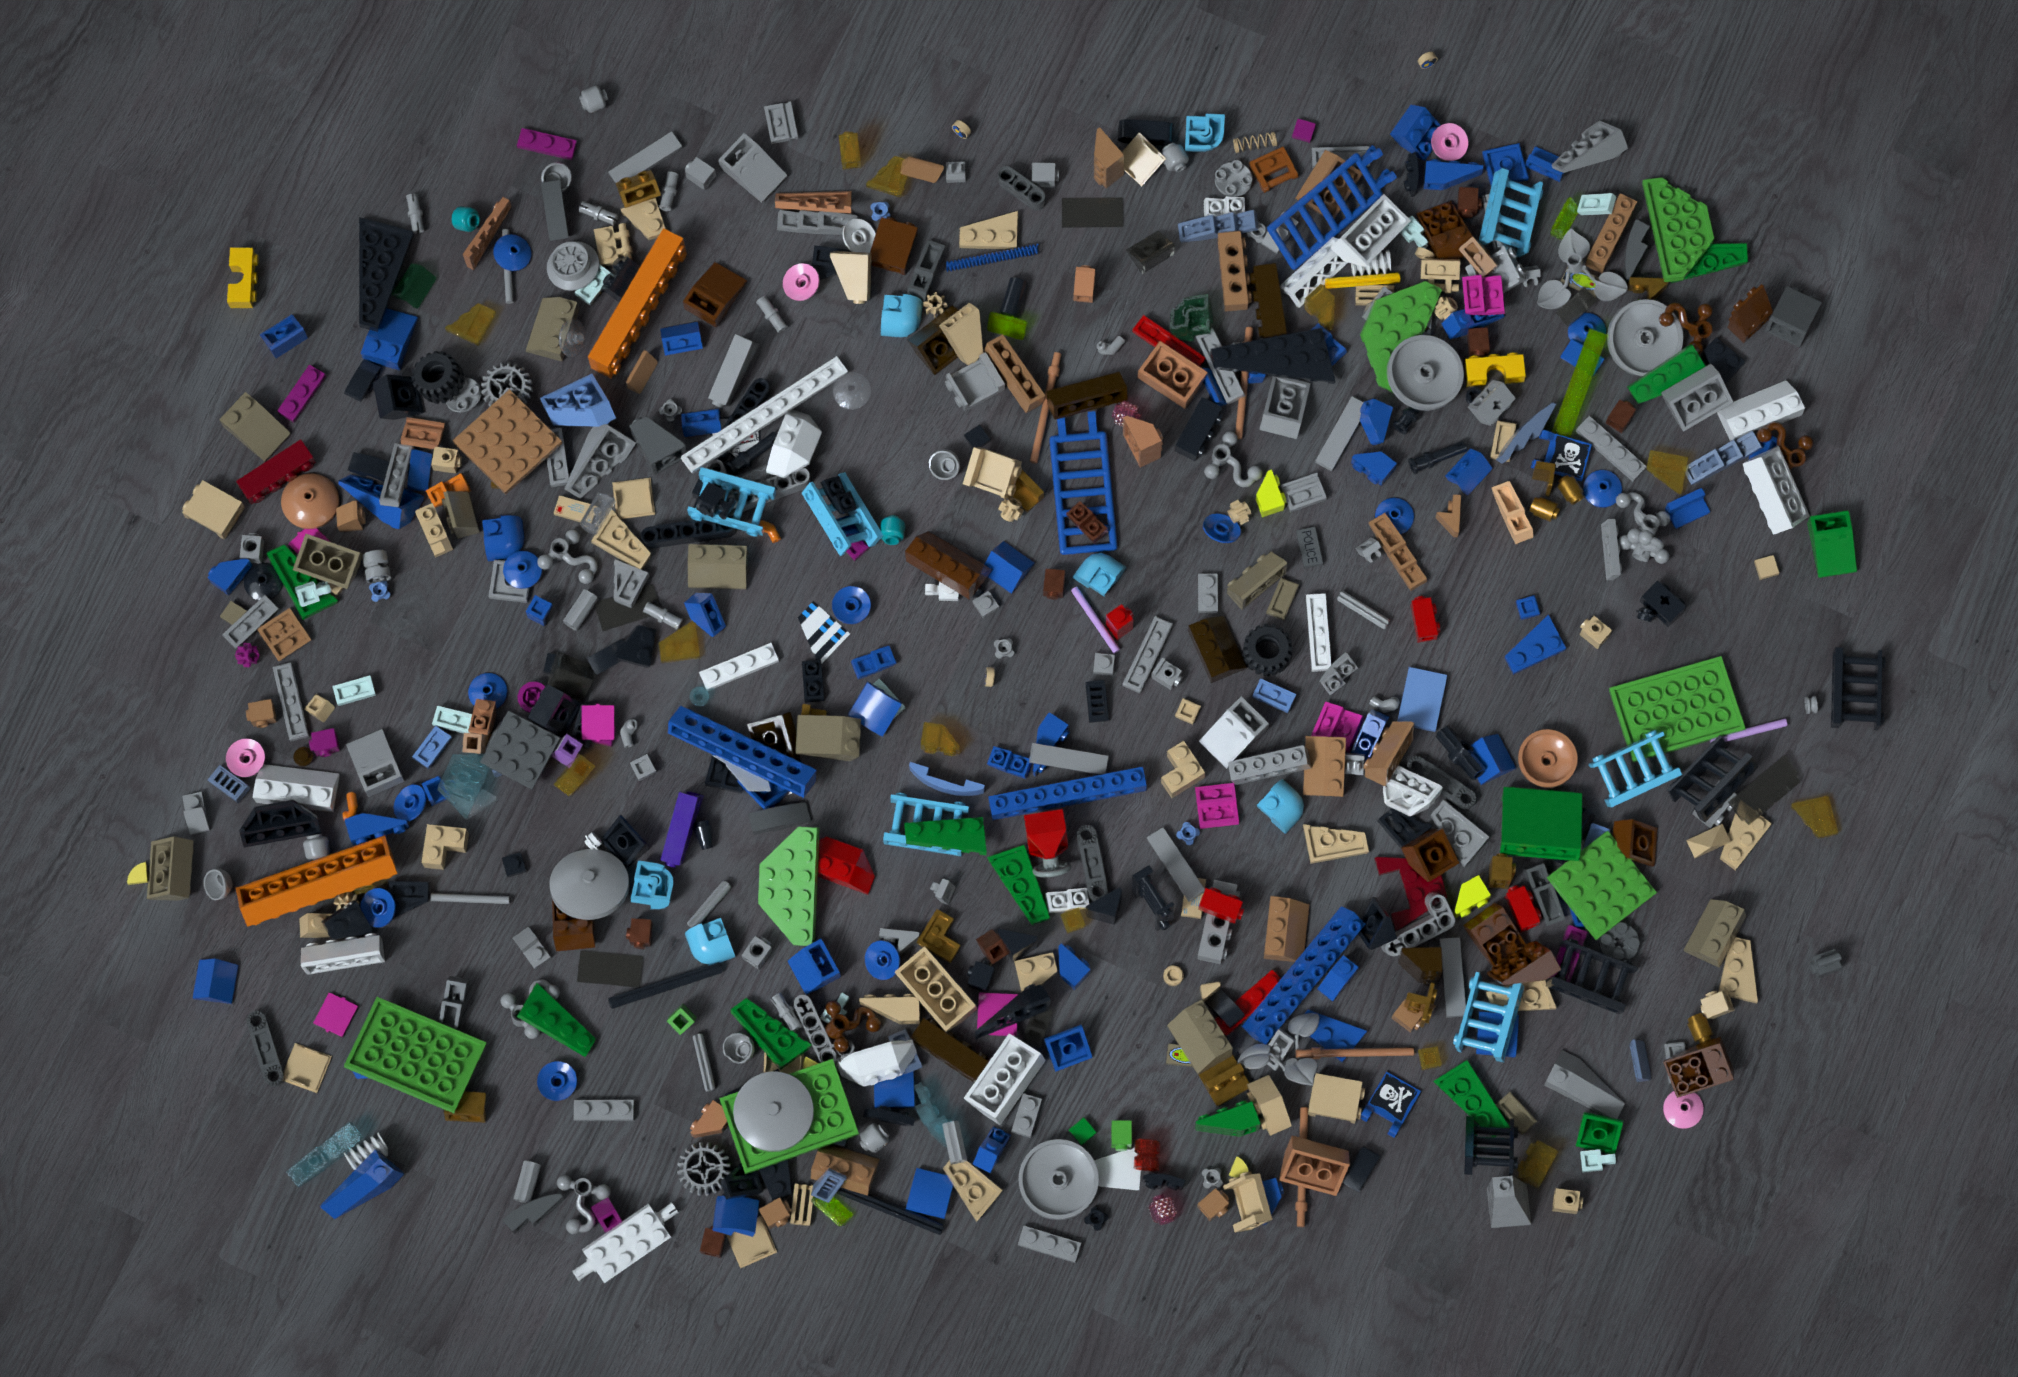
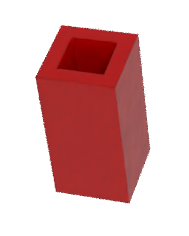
M1419 596L1414 598L1410 606L1417 643L1437 640L1438 633L1441 631L1439 621L1435 622L1434 617L1437 614L1436 604L1432 603L1431 597Z
M1122 604L1106 615V626L1117 640L1133 630L1134 615L1128 607L1124 608Z
M1518 885L1509 888L1505 899L1520 932L1522 933L1538 926L1542 917L1539 909L1534 908L1532 904L1534 899L1530 890H1526L1525 886L1519 888Z
M1214 887L1210 889L1205 888L1198 910L1234 924L1237 919L1241 920L1245 909L1242 908L1243 902L1240 901L1239 897L1232 894L1226 896L1221 894V890Z

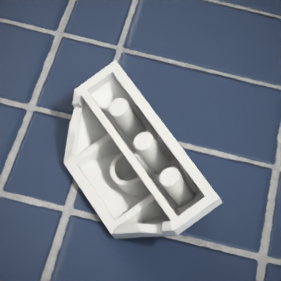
M790 410L786 413L774 441L766 473L785 478L789 474L809 465L822 434V431L810 415L795 410Z
M1398 766L1387 786H1383L1384 802L1387 806L1412 816L1429 809L1441 794L1443 787Z
M913 1040L891 1041L854 1052L842 1061L836 1062L841 1077L862 1086L875 1085L878 1082L891 1080L903 1075L917 1051Z

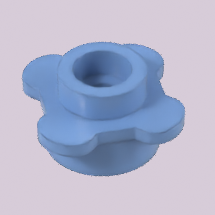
M887 202L872 203V219L878 221L881 217H890V213H888L889 204Z
M386 581L372 583L369 586V590L372 592L371 599L374 602L390 597Z
M1185 822L1181 831H1178L1176 836L1178 839L1184 840L1187 845H1192L1195 837L1199 836L1200 830L1190 825L1189 822Z

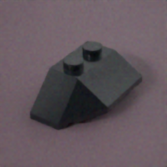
M295 800L254 807L239 833L245 848L321 834L318 817Z

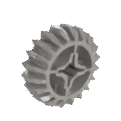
M501 362L500 368L493 365V372L487 370L489 376H483V381L485 382L481 383V388H483L481 393L485 396L484 401L489 402V407L509 389L525 405L527 404L525 399H531L529 393L533 392L531 387L533 382L529 379V373H525V368L519 369L517 363L512 367L511 362H508L507 366L504 367V364ZM507 375L504 379H498L501 376ZM515 377L521 380L522 389H518L514 385ZM492 386L500 390L499 398L492 394Z
M699 1142L700 1148L698 1149L693 1144L691 1145L692 1152L689 1149H685L687 1157L684 1155L680 1156L684 1163L678 1162V1167L683 1169L678 1170L677 1174L684 1176L680 1177L679 1180L680 1182L687 1181L684 1184V1188L687 1189L691 1186L690 1193L692 1194L696 1189H698V1196H701L702 1190H705V1195L709 1196L710 1189L716 1194L717 1190L715 1187L718 1186L722 1190L720 1182L724 1175L727 1176L730 1171L725 1170L731 1168L730 1163H725L729 1160V1157H722L725 1153L723 1149L717 1152L718 1145L711 1149L710 1142H707L706 1148H704L702 1142ZM705 1154L713 1155L719 1160L720 1164L707 1162ZM699 1155L698 1164L688 1168L692 1159ZM703 1160L706 1167H710L709 1169H706L705 1176L702 1173V1171H698L699 1169H702ZM720 1170L718 1177L709 1183V1176ZM688 1174L701 1176L703 1184L695 1183Z

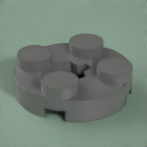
M1623 922L1617 923L1603 934L1599 940L1601 953L1620 961L1631 960L1636 955L1640 945L1636 931ZM1616 938H1618L1619 940H1620V939H1623V940H1624V942H1623L1624 947H1622V948H1621V946H1617V947H1616V946L1614 945V944L1616 943V940H1615V939H1616Z

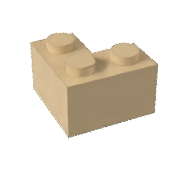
M1185 741L1167 751V757L1175 769L1162 776L1161 783L1170 797L1174 798L1203 780L1205 772Z
M427 824L422 856L424 868L444 870L447 851L466 853L469 837L467 829Z
M1269 1075L1247 1084L1249 1093H1247L1250 1102H1253L1257 1115L1260 1114L1261 1116L1259 1121L1263 1130L1266 1129L1269 1135H1273L1292 1126L1282 1096Z

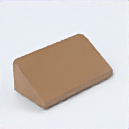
M909 156L902 161L901 174L935 183L941 175L944 166Z
M645 350L642 352L626 381L628 389L638 394L642 392L658 364L657 360Z

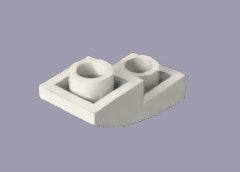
M1226 196L1224 199H1204V217L1209 215L1216 217L1232 212L1235 214L1245 212L1244 197Z
M1087 888L1068 889L1067 891L1047 892L1045 894L1048 913L1086 909V906L1089 904Z

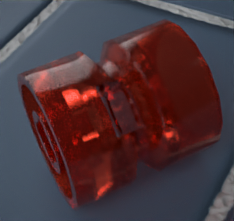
M1151 1139L1135 1140L1134 1152L1137 1153V1156L1134 1157L1133 1169L1158 1171L1160 1158L1157 1157V1154L1160 1153V1141Z

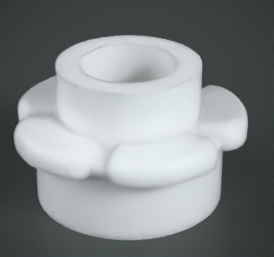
M593 832L589 835L586 834L585 837L587 839L584 841L590 849L595 848L598 850L602 841Z

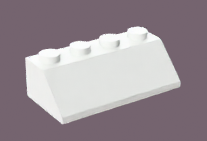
M1383 194L1331 249L1343 261L1366 267L1411 220Z
M1783 381L1736 400L1734 403L1718 411L1717 414L1731 442L1752 430L1757 434L1760 428L1766 427L1769 423L1778 422L1782 424L1803 414L1805 407L1797 391L1787 381Z
M1779 446L1743 463L1744 472L1751 482L1752 490L1758 498L1760 508L1765 514L1767 524L1772 530L1773 535L1791 529L1809 517V513Z
M264 764L255 780L253 799L256 803L262 804L295 800L306 809L334 812L340 774Z
M375 933L366 934L365 938L359 939L357 937H347L345 941L341 942L329 940L326 941V944L322 945L310 943L306 947L301 948V967L307 975L385 962L382 938Z
M1008 1034L964 1099L986 1117L1001 1125L1046 1060L1040 1052L1013 1035Z

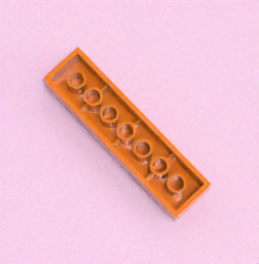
M664 228L662 229L589 353L588 360L591 369L610 379L614 374H618L621 368V361L623 358L626 359L628 357L631 344L638 340L641 327L646 326L648 323V315L651 310L656 309L660 295L666 292L669 279L674 278L679 262H683L686 258V246L682 237Z
M382 836L237 887L236 893L239 908L247 927L251 925H258L271 918H278L280 915L288 912H295L305 906L315 905L322 900L332 899L339 894L352 892L356 888L371 885L376 881L389 879L397 874V870L386 836Z

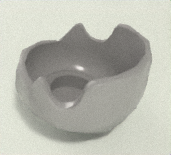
M742 1033L730 1034L723 1043L724 1056L733 1063H747L752 1059L755 1052L752 1039Z

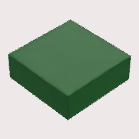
M1082 1118L1069 1129V1132L1081 1146L1097 1134L1085 1118Z

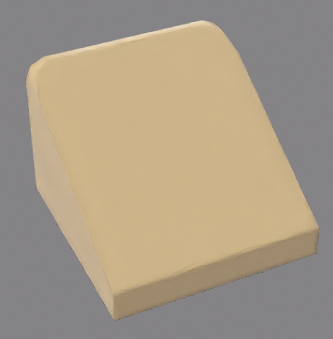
M315 694L305 708L307 712L322 722H325L335 709L328 700Z
M1219 982L1202 984L1200 986L1203 1002L1220 989L1221 985Z

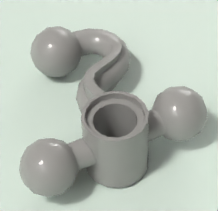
M1226 432L1222 437L1224 443L1214 448L1212 454L1213 462L1205 467L1204 473L1206 477L1214 479L1220 473L1218 467L1229 463L1234 467L1233 479L1235 483L1240 487H1249L1262 477V470L1259 466H1252L1247 472L1248 479L1243 480L1241 478V464L1237 459L1230 456L1229 449L1230 446L1237 443L1238 438L1234 432ZM1223 452L1226 457L1218 458L1216 453Z
M1620 493L1616 497V504L1620 508L1628 507L1631 500H1635L1638 503L1634 509V517L1639 529L1633 528L1627 534V538L1631 543H1639L1638 535L1644 530L1650 531L1654 537L1659 525L1666 526L1670 522V515L1665 511L1658 512L1656 516L1644 514L1642 511L1645 507V500L1638 493Z
M576 530L567 531L565 539H555L551 544L549 554L541 555L537 561L538 566L545 570L552 566V560L559 561L563 559L566 563L573 566L588 563L590 568L580 571L578 575L580 582L583 584H589L593 581V575L598 567L596 560L589 555L573 558L567 553L568 546L576 544L580 540V534ZM554 547H561L563 552H556Z
M1648 530L1639 533V543L1636 544L1631 543L1627 535H1622L1618 539L1620 548L1622 550L1633 549L1632 556L1637 560L1648 562L1650 556L1654 557L1659 564H1664L1669 560V553L1663 549V542L1653 537V534Z
M543 979L536 980L530 985L529 994L536 983L544 988L554 999H557L560 994V990L556 985H551ZM504 994L500 1000L501 1005L511 1010L513 1024L518 1027L524 1026V1032L528 1038H537L540 1030L523 1020L515 1018V1015L520 1012L523 1005H516V998L513 994Z
M568 1175L560 1176L557 1180L558 1188L563 1191L570 1188L575 1190L578 1194L576 1200L577 1210L587 1218V1223L584 1225L578 1219H570L566 1224L567 1231L570 1234L590 1231L595 1225V1216L584 1206L585 1197L595 1194L598 1199L604 1200L611 1195L610 1187L605 1184L598 1187L594 1186L586 1178L572 1181ZM583 1182H587L589 1185V1189L585 1193H581L579 1190V1186Z

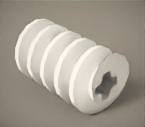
M1386 250L1384 255L1381 251L1366 267L1351 263L1353 276H1356L1357 271L1360 272L1361 276H1363L1365 270H1367L1368 275H1371L1372 270L1375 271L1376 275L1379 274L1380 269H1382L1384 274H1386L1388 268L1391 271L1389 250Z
M379 1132L377 1133L378 1139H375L373 1136L370 1137V1144L366 1140L363 1141L364 1148L358 1144L356 1145L357 1152L349 1149L350 1156L344 1153L353 1170L375 1149L386 1157L388 1156V1147Z

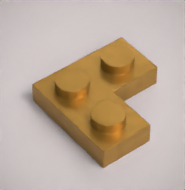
M936 909L916 943L921 947L925 946L928 951L951 963L961 945L945 936L954 918Z

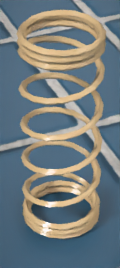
M1271 132L1270 136L1269 133H1266L1265 141L1262 135L1259 134L1258 144L1253 135L1251 136L1250 144L1247 138L1244 137L1243 148L1240 140L1238 138L1233 139L1235 152L1239 153L1238 141L1240 143L1242 152H1244V139H1246L1249 149L1251 151L1252 137L1255 140L1257 149H1259L1260 136L1263 140L1265 148H1267V134L1270 137L1272 146H1277L1275 132Z

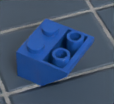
M1410 105L1390 135L1401 147L1410 153L1415 152L1418 158L1425 161L1433 150L1431 144L1432 135L1441 125L1425 107Z
M822 939L804 947L787 961L806 996L841 977Z

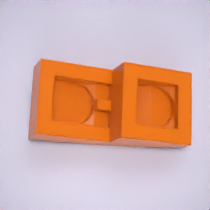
M460 473L445 483L441 481L426 490L431 503L436 508L443 505L442 499L445 498L443 492H471V489L464 474Z

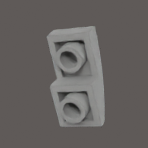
M1345 652L1328 668L1320 679V683L1328 694L1331 695L1346 684L1343 679L1353 673L1358 667Z

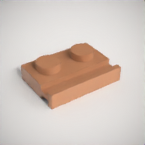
M407 417L401 436V444L429 449L440 447L445 423Z

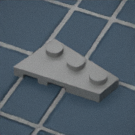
M1444 800L1431 814V818L1439 829L1443 828L1455 855L1465 868L1486 843L1489 836Z

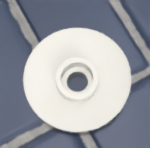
M852 219L847 222L843 228V240L847 248L851 252L870 253L876 235L872 226L862 219Z

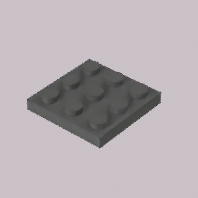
M508 711L480 763L533 790L560 738Z

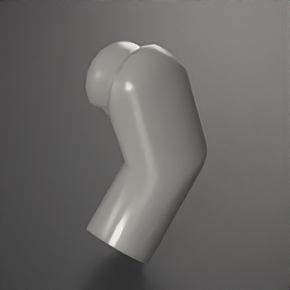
M1117 336L1112 343L1100 341L1096 347L1102 355H1113L1121 348L1125 340Z
M1374 696L1369 704L1379 711L1387 713L1396 710L1400 701L1397 697H1391L1382 701Z
M635 719L627 720L620 730L624 748L634 746L631 736L638 727V722Z

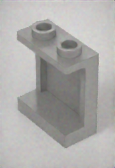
M1503 245L1501 250L1491 255L1499 266L1486 277L1501 275L1503 293L1526 280L1524 276L1526 272L1523 266L1518 264L1516 260L1517 254L1512 247ZM1471 264L1465 267L1469 276L1480 275Z
M986 352L979 355V360L951 375L950 373L946 374L947 381H945V385L950 392H954L956 404L959 408L963 407L964 411L1005 390V383Z

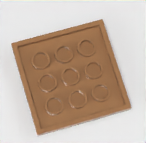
M510 389L453 440V443L505 495L563 444Z

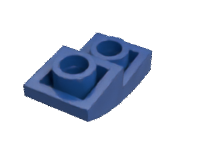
M994 746L987 765L1026 779L1032 763H1029L1030 758L1013 754L1012 751Z

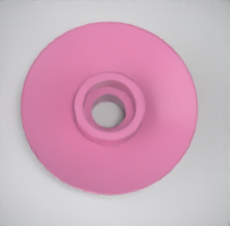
M1446 123L1434 131L1431 144L1439 158L1446 161H1455L1466 153L1468 138L1460 126ZM1446 140L1450 142L1449 147L1445 145Z
M808 264L792 266L783 278L784 292L788 297L796 301L809 299L816 293L819 287V275ZM806 281V284L801 287L802 282Z
M241 739L234 742L226 754L228 768L232 773L240 777L255 775L265 762V753L262 746L252 739ZM250 757V761L245 763L244 758Z
M1673 1091L1667 1096L1663 1105L1665 1118L1671 1125L1677 1128H1691L1702 1118L1703 1103L1696 1093L1677 1098ZM1681 1105H1687L1688 1110L1683 1111Z

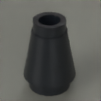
M710 820L694 823L695 828L693 830L701 850L713 848V832Z

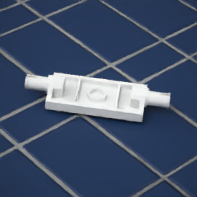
M672 1202L659 1212H654L650 1205L647 1204L583 1248L582 1251L586 1255L587 1261L575 1270H572L578 1281H581L591 1272L597 1271L603 1282L606 1283L671 1238L663 1225H665V1221L679 1212Z

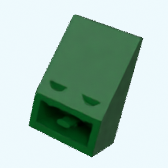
M1849 511L1810 516L1807 526L1818 578L1857 572Z
M1247 1100L1237 1103L1236 1107L1228 1109V1107L1219 1109L1215 1115H1202L1195 1122L1196 1131L1237 1137L1248 1135L1260 1129V1121L1253 1102L1247 1103Z

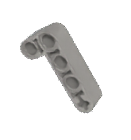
M1437 892L1429 893L1425 897V905L1430 915L1396 931L1397 939L1391 941L1394 943L1393 949H1389L1391 947V942L1381 946L1383 952L1390 956L1400 955L1401 948H1413L1452 928L1455 924V918L1445 897ZM1438 897L1440 900L1439 904L1433 907L1432 901ZM1443 915H1447L1448 920L1445 924L1440 923V919ZM1430 924V930L1427 933H1423L1424 925ZM1408 933L1413 934V938L1410 942L1405 941V937Z
M799 995L795 998V1011L820 1063L824 1062V1055L831 1054L833 1055L834 1064L837 1066L836 1062L842 1061L845 1057L855 1052L854 1044L850 1040H848L849 1046L852 1048L850 1053L843 1054L836 1051L834 1044H831L811 999L806 995ZM802 1001L806 1004L808 1011L806 1014L803 1008L800 1007V1002ZM812 1018L817 1023L814 1027H808L806 1025L807 1020ZM818 1036L825 1038V1042L821 1045H817L814 1042Z

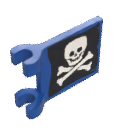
M1542 430L1539 438L1550 441L1544 462L1556 464L1554 474L1563 477L1566 475L1569 477L1574 476L1577 481H1582L1592 444ZM1535 459L1532 460V464H1531V468H1532V469H1534L1535 464H1536V461H1539V460H1535Z
M1386 1071L1363 1110L1360 1119L1367 1122L1372 1112L1393 1123L1388 1135L1395 1138L1421 1091Z

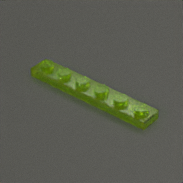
M1589 328L1552 433L1568 438L1571 437L1608 336L1607 334Z

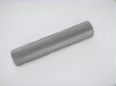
M1341 591L1337 597L1339 602L1382 629L1388 626L1390 622L1388 618L1345 591Z
M723 880L690 918L687 925L692 928L701 924L731 889V885Z
M696 1034L693 1036L702 1080L705 1091L710 1092L715 1090L716 1087L703 1034Z

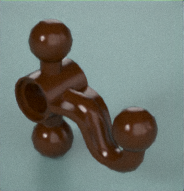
M1679 303L1669 304L1659 316L1660 324L1664 327L1671 326L1674 322L1672 312L1677 310L1681 326L1687 329L1689 334L1694 337V341L1690 344L1694 346L1698 355L1701 354L1703 351L1702 338H1707L1712 333V326L1707 322V318L1713 313L1712 307L1707 303L1701 304L1698 307L1699 321L1690 323L1687 321L1683 305ZM1700 325L1702 326L1701 334L1698 331Z
M1778 422L1769 423L1766 427L1758 430V440L1765 443L1771 439L1773 430L1778 431L1777 446L1780 447L1789 470L1803 465L1806 460L1804 451L1810 450L1813 446V439L1808 435H1804L1798 441V448L1789 450L1784 444L1786 438L1785 427ZM1793 453L1798 457L1797 463H1793L1791 460Z
M832 1000L826 1005V1012L832 1018L826 1026V1033L829 1037L835 1039L834 1048L838 1052L842 1053L848 1050L849 1041L843 1036V1033L858 1027L861 1015L868 1017L866 1022L868 1031L874 1033L881 1028L880 1020L867 1007L856 1009L853 1020L849 1021L846 1016L839 1014L841 1011L840 1003Z

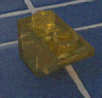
M844 132L842 135H838L842 169L861 168L858 134Z
M1320 284L1305 298L1304 308L1310 315L1314 314L1318 318L1321 326L1327 327L1331 331L1334 328L1335 297Z
M924 722L920 744L924 752L935 754L936 751L944 752L943 754L946 756L960 755V746L944 725Z
M577 754L574 761L567 765L553 785L567 796H570L584 782L595 765L582 755Z

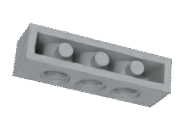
M1302 745L1228 762L1231 781L1235 785L1311 769L1308 749Z
M1214 880L1213 887L1221 890V894L1240 896V891H1237L1236 884ZM1207 913L1197 959L1221 964L1222 959L1226 960L1228 948L1224 946L1226 940L1230 941L1232 929H1229L1230 922L1224 920L1225 924L1223 926H1216L1214 921L1218 917ZM1217 937L1221 943L1214 946L1210 943V939Z

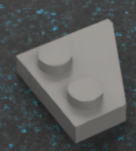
M615 559L614 600L632 608L649 578V573Z

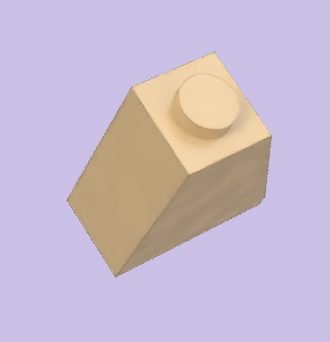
M831 252L830 258L847 299L853 300V303L864 304L865 301L870 299L871 253Z
M968 303L939 326L959 359L969 366L978 360L979 355L983 354L979 310L971 303Z

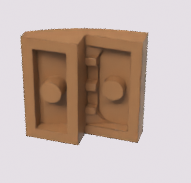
M290 608L257 629L278 661L311 641Z

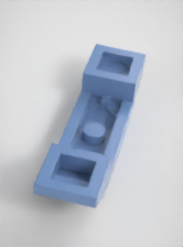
M913 762L909 764L910 771L921 782L940 792L957 796H974L984 794L985 785L966 780L963 787L928 776V767Z

